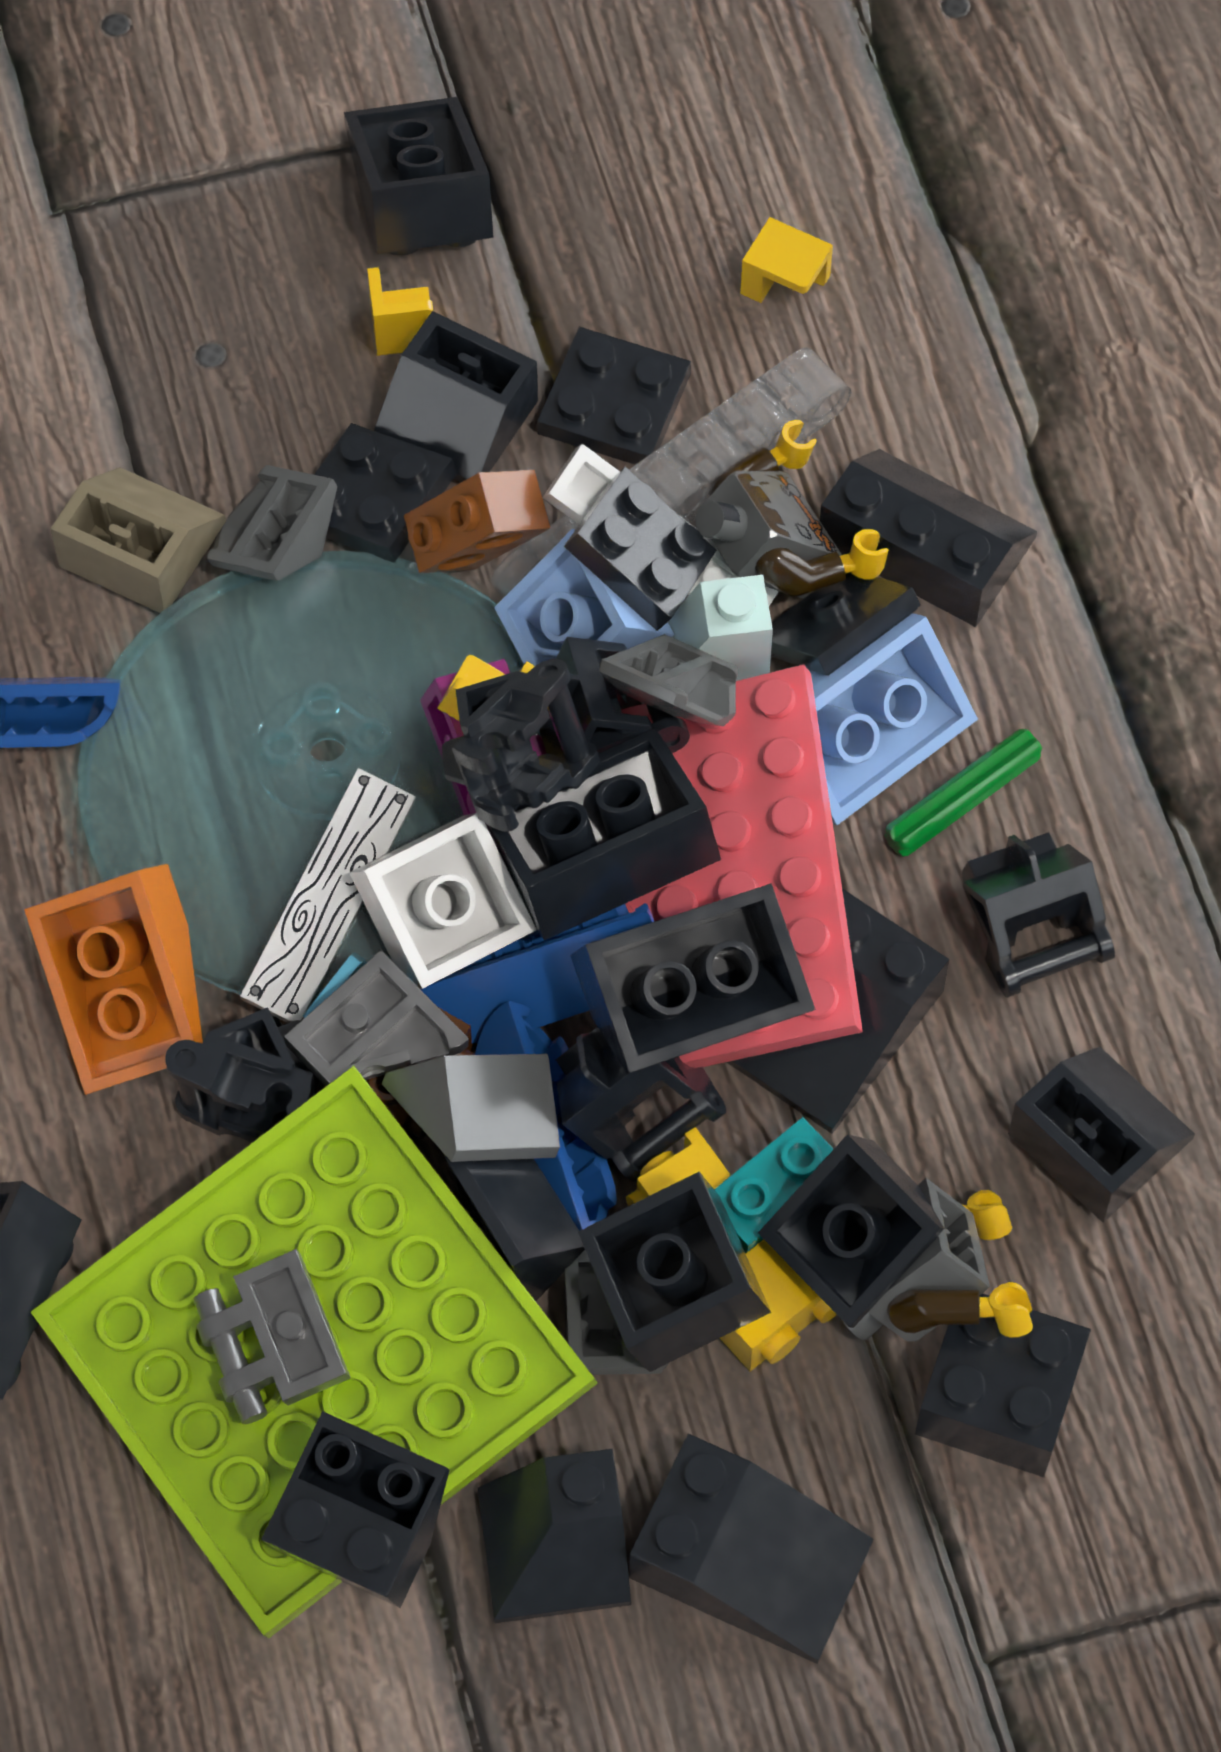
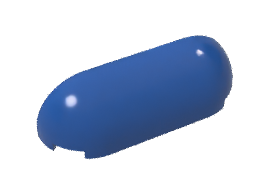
M101 677L0 678V748L61 747L84 741L97 733L112 716L119 700L121 680Z
M646 903L636 908L632 913H629L626 905L623 904L545 941L539 931L536 930L420 990L437 1007L471 1026L472 1043H478L486 1022L506 1001H514L532 1009L524 1020L535 1029L589 1011L570 956L586 944L655 921Z
M506 1001L486 1022L480 1034L475 1054H548L560 1148L555 1158H534V1160L580 1231L606 1218L608 1210L616 1205L617 1198L613 1177L607 1159L562 1125L556 1083L566 1075L555 1059L569 1049L561 1036L551 1041L540 1027L533 1029L524 1020L532 1009L514 1001Z

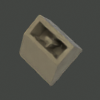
M119 467L82 481L50 530L59 567L166 615L226 523V516Z

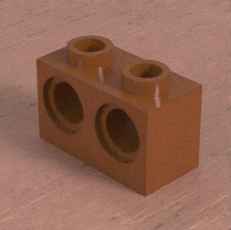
M535 470L477 473L404 515L409 541L419 573L477 569L551 529Z

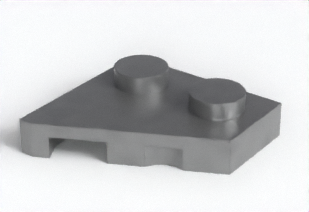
M380 950L284 1036V1042L295 1056L327 1086L352 1066H355L363 1078L368 1080L441 1056L461 1053L468 1047L469 1038Z

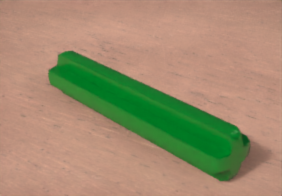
M1027 729L1015 731L890 822L885 828L886 833L884 835L888 845L899 856H909L1036 763L1041 757L1042 746L1040 742Z

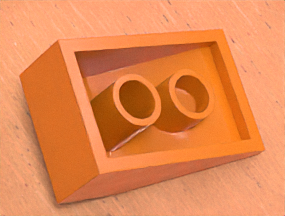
M168 864L137 870L24 909L85 1095L166 1069V1052L171 1045L178 1041L191 1040L203 1043L189 928Z

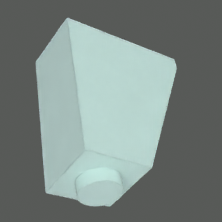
M755 575L700 582L683 601L672 619L668 621L674 633L672 638L737 666L738 676L736 681L770 673L773 628L764 576Z

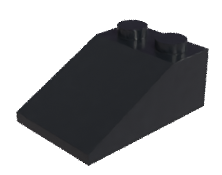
M458 97L344 112L345 127L366 221L377 254L409 255L419 250V248L439 245L466 247L474 244L477 240L494 238L489 172Z
M844 889L842 891L863 1032L727 1062L831 1134L838 1128L944 992L949 958Z
M688 1433L630 1553L629 1578L818 1664L874 1539L753 1462Z

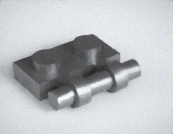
M296 1249L233 1276L243 1300L236 1305L226 1309L217 1288L204 1291L193 1298L202 1320L197 1324L200 1337L204 1346H212L224 1376L219 1380L222 1393L226 1402H234L242 1424L256 1422L268 1414L259 1391L274 1382L282 1401L286 1405H291L351 1378L303 1258ZM253 1326L265 1358L248 1365L237 1336L243 1330Z

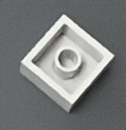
M477 813L461 816L349 873L392 961L419 989H423L537 930L485 822L478 819Z

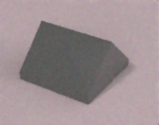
M548 1054L441 1056L388 1072L383 1079L382 1085L451 1162L555 1158L558 1153L560 1142Z

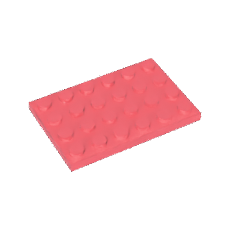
M803 664L736 681L735 716L724 727L697 723L677 717L685 721L690 738L682 749L673 753V756L707 807L721 860L636 898L625 905L628 912L632 913L636 908L646 903L654 921H659L772 883L816 1010L679 1056L683 1063L693 1068L707 1067L863 1032L811 673ZM646 704L621 709L623 714L647 716L651 721Z

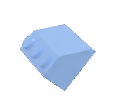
M910 614L829 676L809 670L812 676L833 824H840L978 720L926 616Z

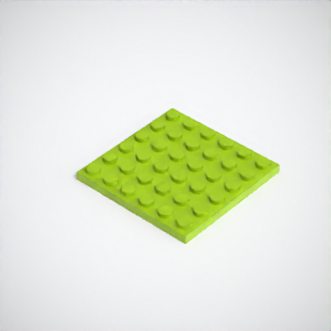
M355 1066L348 1069L31 1311V1314L263 1636L268 1639L343 1582L276 1551L261 1540L322 1411L447 1467L450 1471L441 1502L442 1505L598 1384ZM296 1249L303 1258L351 1378L291 1405H286L282 1401L275 1382L267 1385L259 1392L268 1414L256 1422L244 1425L241 1422L234 1402H226L219 1385V1380L224 1376L212 1346H204L200 1337L197 1324L202 1320L193 1298L204 1291L217 1288L226 1309L236 1305L243 1300L233 1276ZM253 1326L243 1330L237 1337L248 1365L265 1358Z

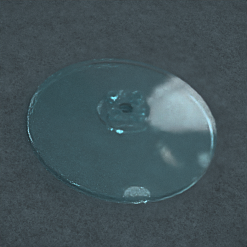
M323 551L322 557L279 581L231 571L184 595L141 630L119 656L106 678L121 680V690L117 706L112 716L109 717L110 719L107 720L108 722L97 733L95 732L94 735L92 734L91 737L89 736V738L81 742L78 762L80 813L92 860L102 882L137 870L168 864L188 923L194 975L221 989L241 995L358 768L416 796L415 802L389 853L464 816L453 785L445 777L443 759L420 699L435 678L458 672L468 655H474L486 663L505 659L510 673L519 671L524 663L494 608L497 603L465 582L446 573H419L417 563L406 559L398 558L395 563H392L370 553L351 551ZM96 696L86 726L100 715L104 708V696ZM538 730L534 735L538 734L541 736L540 730ZM323 740L337 741L345 748L342 755L332 761H320L314 758L310 751L315 744ZM364 902L312 1003L352 953L356 952L368 962L382 950L391 959Z

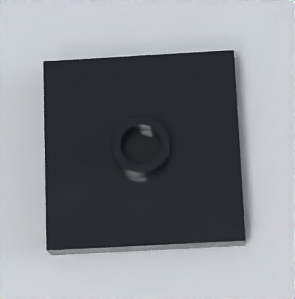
M851 572L846 573L845 581L815 590L772 622L771 657L798 666L804 664L809 670L829 676L916 611L921 604L911 586L880 577L862 579Z

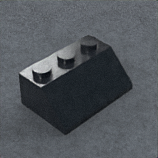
M881 449L852 460L821 504L819 521L842 555L850 553L854 536L859 531L864 529L878 531L880 539L876 551L885 548L889 550L884 569L879 576L913 587L916 596L974 627H977L1037 536L1036 530Z
M656 728L598 753L600 757L598 766L577 790L564 787L549 803L543 802L538 808H531L521 804L514 811L519 823L515 830L501 831L486 823L528 913L544 941L721 860L707 807Z
M772 883L586 944L570 955L591 1017L627 1074L816 1010Z
M24 1181L0 1183V1400H3L6 1391L17 1380L21 1371V1357L33 1330L39 1326L31 1311L47 1300L59 1271L68 1263L73 1253V1239L82 1219Z

